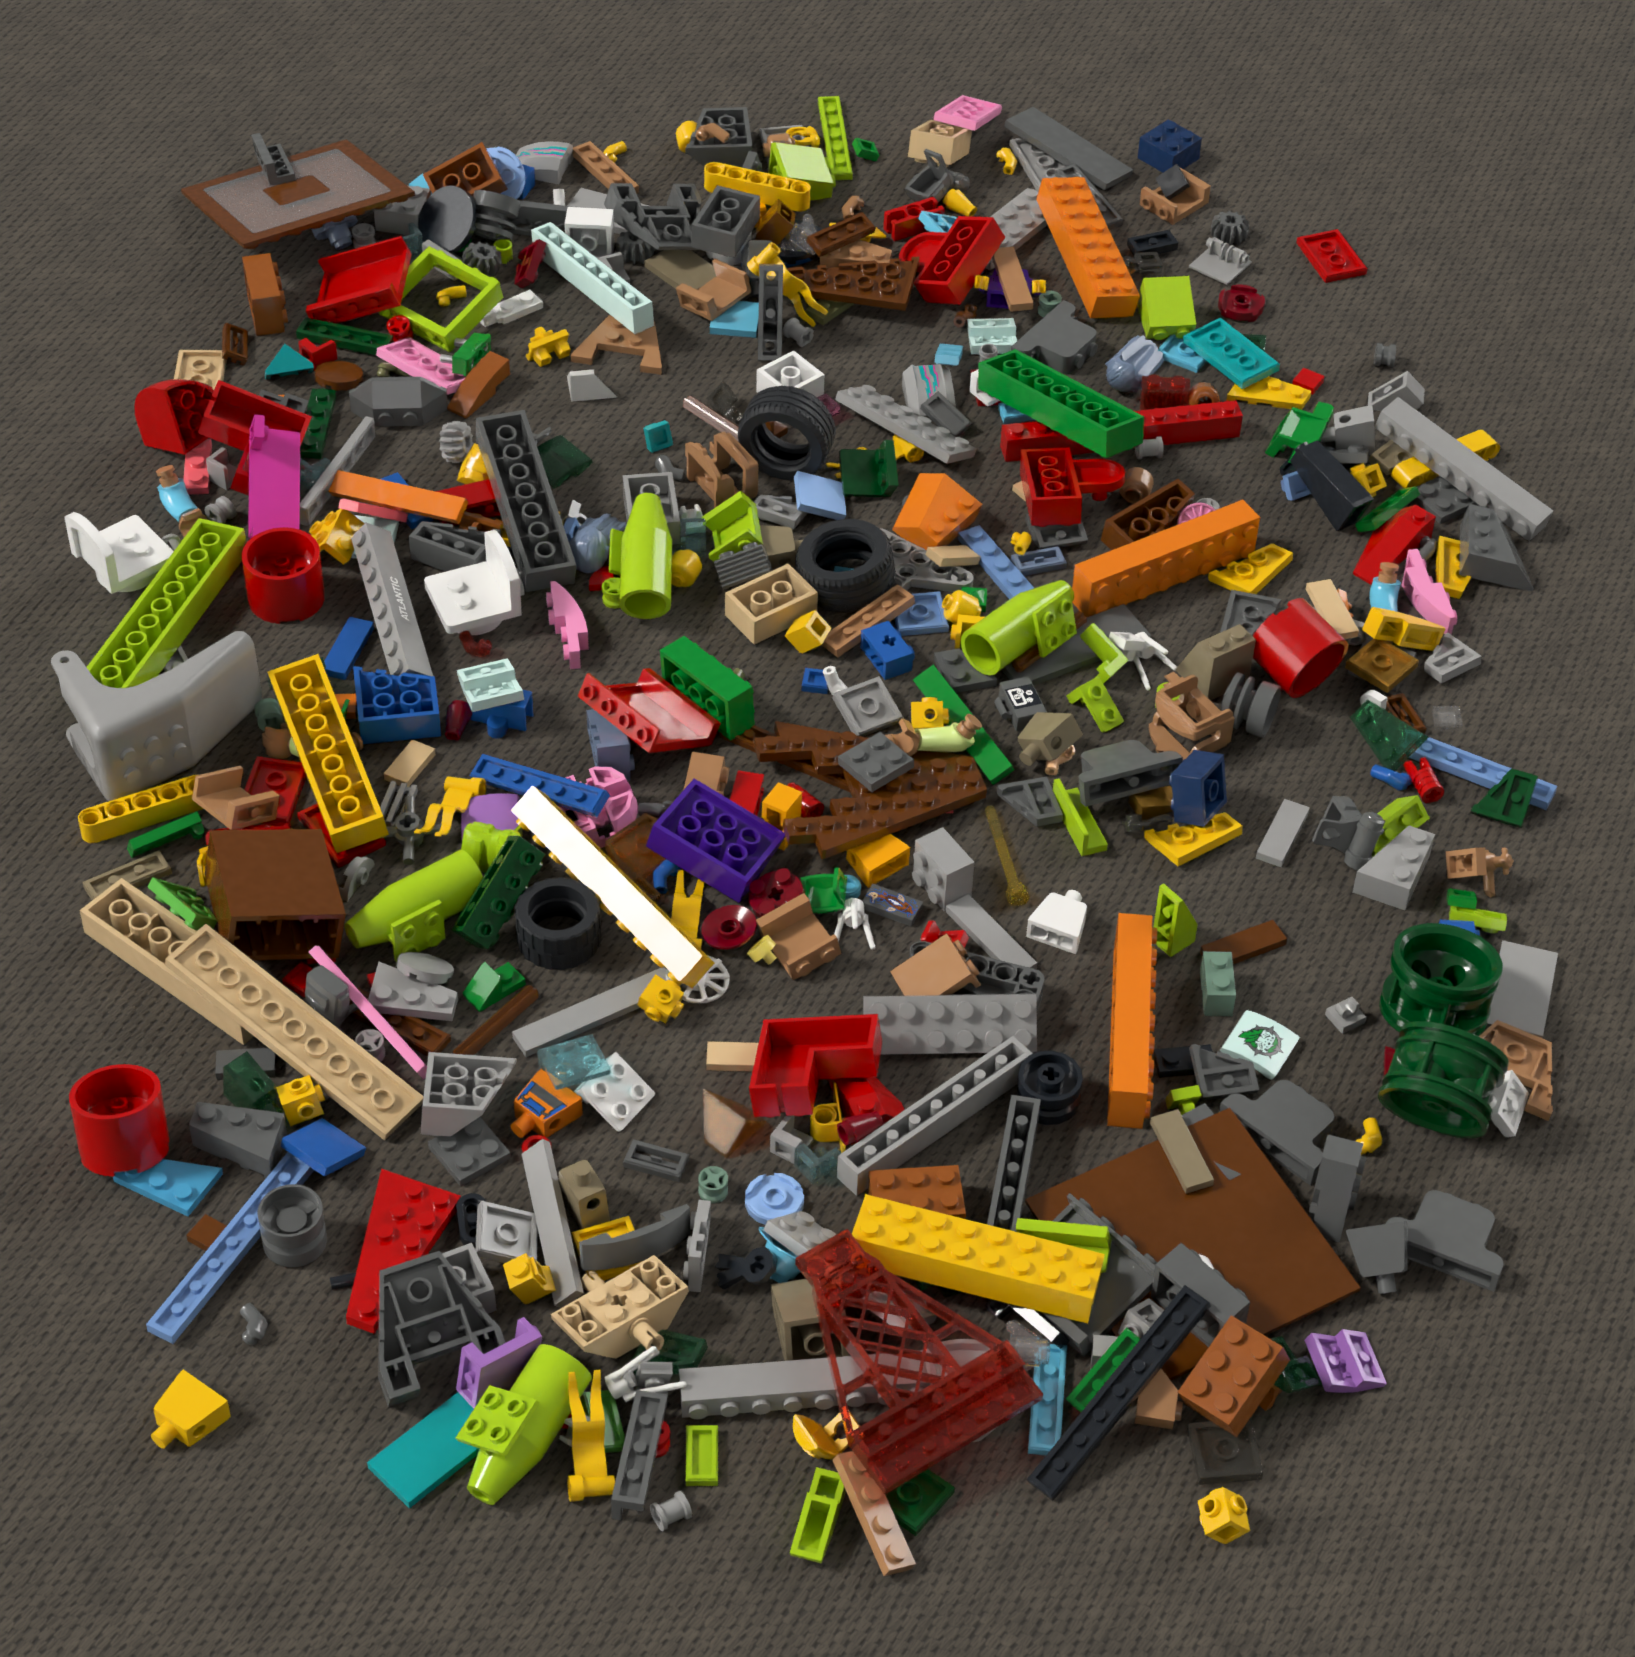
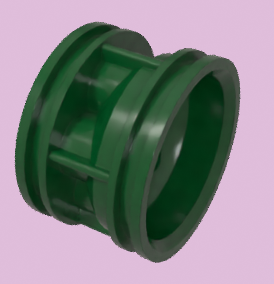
M1427 923L1415 925L1402 931L1395 940L1391 954L1390 965L1393 972L1385 979L1379 1000L1380 1011L1384 1019L1399 1033L1401 1027L1406 1023L1426 1021L1449 1025L1480 1036L1486 1029L1493 996L1498 988L1503 971L1502 959L1497 950L1477 934L1452 925Z
M1409 1022L1401 1027L1399 1038L1395 1044V1053L1388 1073L1383 1078V1086L1380 1087L1378 1099L1387 1110L1409 1123L1452 1137L1478 1138L1487 1132L1488 1122L1493 1114L1488 1100L1495 1088L1503 1084L1504 1074L1509 1067V1060L1495 1045L1465 1030L1434 1022Z

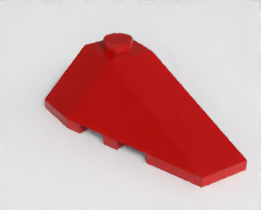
M1417 505L1401 509L1373 531L1353 571V575L1372 585L1373 578L1378 577L1379 572L1382 571L1380 568L1382 562L1399 565L1407 558L1408 550L1420 547V541L1423 537H1432L1436 516Z
M876 1077L865 1079H827L832 1090L833 1083H836L839 1105L845 1117L877 1111L881 1115L884 1125L905 1110L902 1103Z

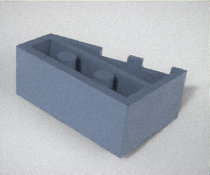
M594 709L586 710L587 730L595 767H612L624 774L627 781H630V771L635 770L633 754H630L629 737Z

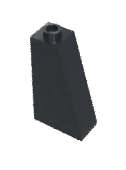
M1318 440L1309 444L1304 442L1296 447L1295 454L1290 462L1334 529L1339 531L1357 523L1374 500L1371 494Z

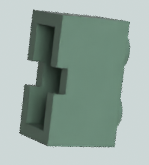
M1203 951L1200 980L1204 1016H1232L1236 999L1232 952Z

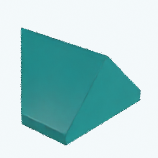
M284 344L265 370V379H270L271 375L277 374L280 377L293 374L298 375V371L308 370V373H311L314 370V366L311 361Z

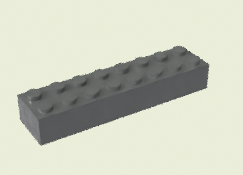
M525 410L476 418V440L525 592L551 588L550 581H556L561 586L574 584L576 563Z

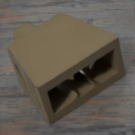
M760 525L763 546L766 549L772 570L786 564L795 568L797 550L803 540H794L792 528Z
M1037 712L1018 736V742L1023 749L1019 755L1020 760L1025 765L1031 766L1036 760L1052 761L1058 758L1083 735L1073 714Z
M582 1160L561 1169L558 1180L563 1202L580 1230L610 1221L605 1187L587 1160ZM589 1201L591 1202V1208L586 1207Z

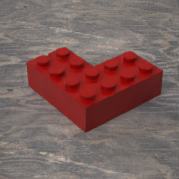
M218 380L198 433L244 451L230 489L249 496V436L254 415L265 416L264 425L268 426L269 429L299 432L300 447L312 416Z
M878 1014L764 1019L749 1085L754 1117L772 1118L780 1116L781 1112H786V1116L812 1115L819 1079L838 1080L840 1078L865 1079L877 1077L882 1049Z

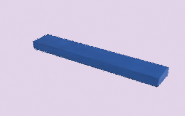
M485 754L481 755L469 775L471 778H484L486 785L523 796L534 786L544 792L557 806L596 818L610 797V794L604 789Z

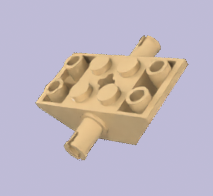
M653 1255L606 1283L596 1272L590 1271L589 1275L594 1280L587 1274L581 1279L582 1287L589 1293L551 1314L552 1320L584 1352L617 1359L641 1344L646 1350L651 1348L652 1344L659 1351L664 1344V1338L659 1333L668 1329L689 1289L682 1280Z

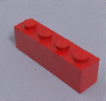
M489 479L435 491L466 498L469 502L465 509L467 512L482 514L486 518L501 515ZM439 520V522L443 524H452L453 526L460 525V523L456 524L452 522Z

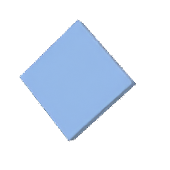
M800 471L796 472L794 482L797 510L835 520L845 519L846 506L842 482Z

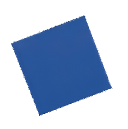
M323 1118L283 1137L281 1142L283 1149L323 1176L363 1157L366 1150L365 1146Z

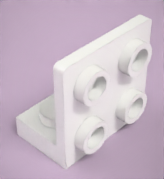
M617 1052L603 1060L573 1091L582 1097V1102L590 1103L618 1132L623 1130L655 1095V1092Z

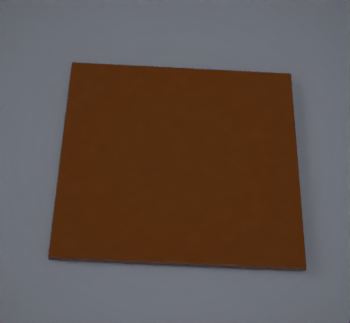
M1227 1108L1187 1126L1214 1178L1213 1186L1185 1194L1159 1140H1156L1025 1199L1026 1205L1036 1220L1053 1221L1069 1205L1067 1199L1069 1193L1077 1200L1083 1198L1093 1208V1213L1097 1217L1101 1218L1104 1216L1115 1227L1114 1231L1121 1237L1123 1235L1128 1236L1137 1246V1251L1143 1256L1146 1253L1149 1254L1157 1263L1180 1243L1184 1244L1189 1250L1192 1249L1198 1254L1206 1256L1214 1269L1218 1270L1231 1286L1245 1293L1250 1301L1246 1324L1264 1336L1355 1294L1361 1289L1231 1108ZM1214 1162L1241 1175L1229 1180ZM1151 1291L1141 1301H1139L1136 1304L1138 1305L1139 1303L1149 1298L1159 1307L1165 1310L1162 1306H1160L1155 1300L1151 1298ZM1125 1316L1110 1330L1113 1336L1119 1337L1118 1331ZM1190 1332L1161 1369L1170 1381L1192 1371L1209 1347Z

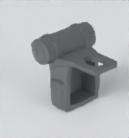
M925 149L924 154L928 166L919 174H916L905 188L908 197L916 202L930 197H934L939 202L953 188L955 190L959 189L962 193L966 192L970 186V179L960 172L947 169L941 154ZM932 157H934L939 162V166H937V163L932 159Z
M1333 796L1323 819L1320 820L1312 841L1317 845L1336 848L1345 854L1344 862L1350 868L1359 870L1372 859L1373 850L1379 836L1384 832L1383 826L1386 821L1374 812L1361 814L1355 803L1347 796Z
M322 965L307 973L306 998L302 1000L344 1033L340 1027L348 1015L359 1009L355 1003L349 1005V987Z

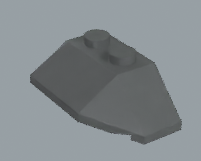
M375 377L368 379L357 388L349 391L351 412L362 419L366 416L374 418L375 426L425 425L446 411L448 406L447 389L442 386L439 387L423 377Z

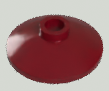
M740 905L720 907L705 918L701 928L703 939L708 945L716 949L728 950L740 947L747 943L755 934L757 929L756 917L751 910Z

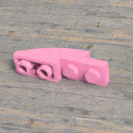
M1408 550L1402 587L1407 597L1427 621L1445 627L1444 634L1449 633L1452 635L1453 626L1457 624V613L1455 610H1452L1449 593L1445 592L1442 582L1433 583L1432 576H1429L1427 573L1426 561L1421 558L1419 550Z
M550 581L551 592H546L547 608L552 607V610H548L549 625H554L555 634H561L562 642H567V644L563 645L564 660H569L570 669H580V650H589L586 621L574 598L556 581Z

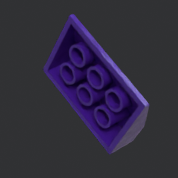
M694 778L655 822L646 847L739 903L748 893L750 884L758 879L786 836L783 831Z

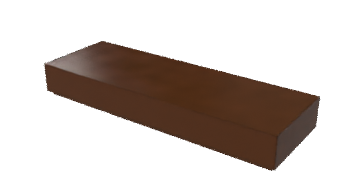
M861 212L807 236L806 242L821 257L874 233L876 227Z
M1270 920L1202 945L1200 953L1203 956V951L1232 952L1233 964L1285 946L1287 938L1274 920Z

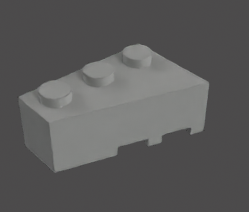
M1412 826L1405 828L1357 871L1353 893L1405 910L1429 859L1435 834Z

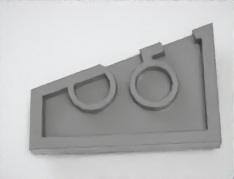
M378 962L368 1001L380 1014L453 1021L458 1002V993L438 984L420 982L416 979L417 976L415 975L404 976L397 968Z

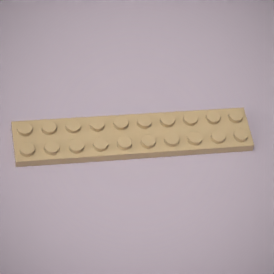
M207 924L202 926L165 959V965L304 1077L310 1075L314 1085L320 1084L321 1090L384 1141L423 1104V1095Z

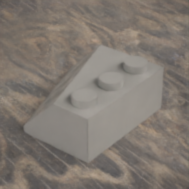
M429 1052L422 1105L421 1134L452 1136L482 1116L514 1068L517 1058Z

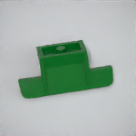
M1318 402L1312 413L1292 407L1278 425L1265 454L1274 457L1278 451L1283 452L1287 446L1296 449V447L1304 442L1308 444L1316 440L1320 442L1333 416L1334 407L1331 404ZM1294 449V451H1293V453H1292V455H1291V457H1290L1288 463H1291L1290 460H1291V458L1293 457V455L1295 454V449Z

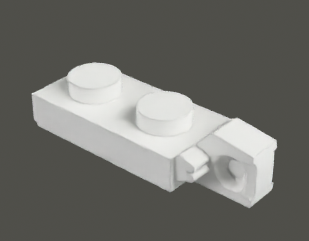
M528 290L498 303L484 316L480 323L484 327L496 322L509 323L542 309L543 301L531 290Z

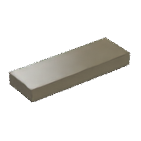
M156 851L82 883L91 900H94L121 878L135 888L150 883L152 877L159 879L171 874L172 871L161 852Z
M1179 1110L1151 1117L1150 1124L1185 1194L1213 1186L1214 1178Z

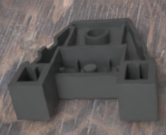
M632 183L610 184L604 205L606 209H613L615 223L657 250H700L692 247L691 225L700 213L701 197L695 184H673L667 206H642Z
M440 1251L379 1271L378 1379L388 1407L419 1396L421 1388L413 1365L460 1350L470 1343H473L483 1354L506 1343L501 1328L486 1313L480 1301L472 1295L464 1285V1281Z

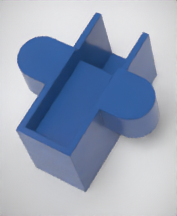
M523 690L524 700L475 712L472 711L471 720L486 723L488 735L492 738L503 737L508 728L526 731V716L533 717L532 692Z

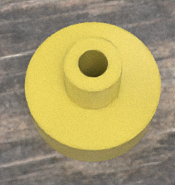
M766 935L756 942L747 954L754 962L763 958L769 965L777 958L771 952L776 943L769 935Z

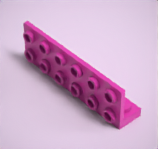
M254 415L250 427L248 541L253 536L268 529L280 527L299 529L300 433L269 429L268 426L264 425L265 416Z

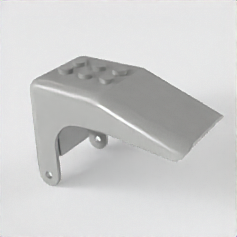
M235 631L173 669L140 685L129 688H112L99 683L78 655L72 651H60L51 658L52 668L59 678L62 696L78 723L71 725L67 729L66 737L102 795L108 801L150 789L194 767L254 710L257 702L262 700L255 646L251 637L243 631Z

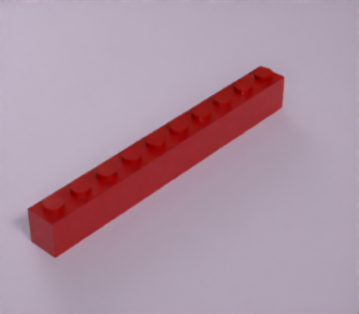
M1237 400L1135 411L1144 416L1143 440L1156 439L1157 436H1161L1163 445L1240 437L1243 419ZM1037 421L1002 425L1000 447L1005 462L1019 461L1021 459V449L1070 447L1071 455L1094 453V451L1085 448L1083 445L1068 439L1063 434Z

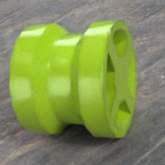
M609 578L602 584V601L605 606L617 609L620 608V578Z

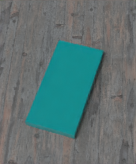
M1218 318L1183 336V342L1241 389L1280 370V364L1222 318Z
M459 1392L369 1460L367 1462L368 1469L410 1509L478 1455L480 1448L458 1442L456 1436L474 1409Z

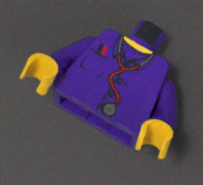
M994 269L993 275L988 277L976 275L974 288H978L982 294H987L986 307L1009 309L996 269ZM1022 269L1031 297L1036 298L1040 294L1046 293V280H1033L1029 278L1028 271Z

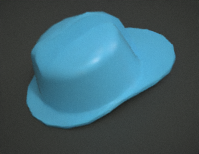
M759 1227L760 1233L767 1240L765 1247L771 1250L777 1257L776 1272L770 1278L778 1283L787 1282L788 1280L795 1279L806 1265L812 1268V1266L763 1231L764 1227Z

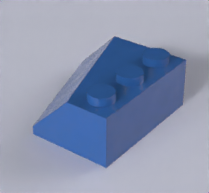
M353 666L360 737L363 744L441 736L434 676L402 673L398 676L386 674V670L376 669L374 673L363 671L362 667Z

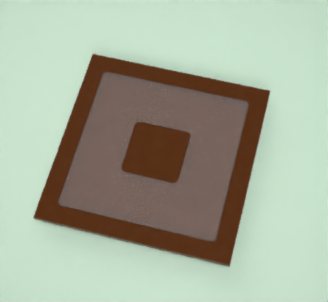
M347 139L287 157L296 176L294 181L270 186L259 165L181 189L185 197L244 249L256 248L264 242H276L281 239L280 237L287 235H299L303 230L309 228L318 229L323 227V224L329 222H341L345 217L363 215L368 210L382 209L387 204L405 202L408 198L415 196V191Z

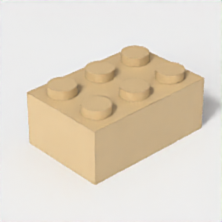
M929 120L911 130L908 157L915 158L914 161L919 163H927L924 150L929 149L941 154L946 167H949L952 163L969 154L972 130ZM932 157V159L937 163V166H939V162L934 157Z
M786 564L726 592L725 616L755 645L790 628L794 619L814 610L817 611L818 592L789 564Z

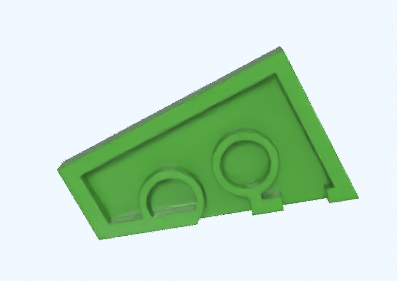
M152 877L148 888L156 894L155 898L159 902L171 907L170 912L184 918V923L192 929L199 930L205 924L214 929L218 920L209 908L202 905L204 902L202 898L195 897L197 894L195 889Z

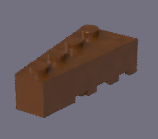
M1174 480L1107 519L1101 541L1108 548L1114 550L1176 526L1179 514L1185 507L1192 504L1195 493L1181 480Z

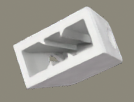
M1068 890L1065 896L1050 893L1029 917L1026 937L1076 954L1087 912V905L1081 902V894L1075 890Z

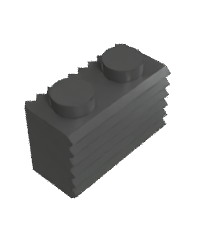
M757 542L743 546V551L735 554L733 551L722 553L719 555L720 559L714 561L720 583L726 592L773 571L765 547L762 544L758 545Z

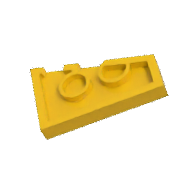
M1268 376L1244 389L1234 384L1227 394L1226 401L1243 400L1248 401V404L1257 405V402L1271 404L1272 407L1292 409L1294 407L1302 410L1311 397V391Z
M1439 536L1436 547V583L1442 582L1445 592H1448L1450 597L1460 599L1471 579V576L1459 575L1460 540Z
M1271 543L1248 554V558L1239 563L1233 561L1227 564V568L1220 572L1217 570L1209 572L1208 580L1230 591L1236 590L1257 594L1292 561L1293 552Z
M1224 812L1215 814L1204 827L1191 824L1179 827L1176 823L1168 825V830L1164 831L1145 830L1144 838L1175 865L1180 866L1242 835V825Z

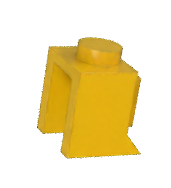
M527 1253L503 1264L510 1290L524 1304H529L556 1291L549 1266H541L534 1257L530 1258Z

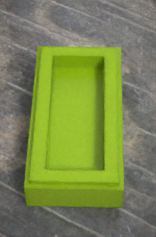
M686 1425V1486H718V1425Z

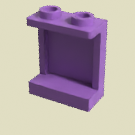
M523 1317L517 1321L514 1339L485 1354L473 1343L462 1347L456 1390L473 1409L489 1385L507 1391L511 1389L538 1345L541 1344L542 1335L538 1328L531 1325Z

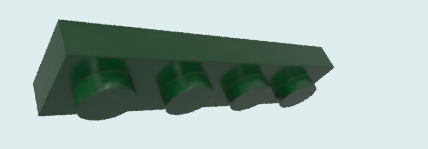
M306 317L296 331L297 339L300 340L307 338L309 341L319 344L333 340L338 348L376 355L377 348L394 343L393 335Z
M312 388L306 414L312 416L300 447V458L322 459L337 397L336 390Z

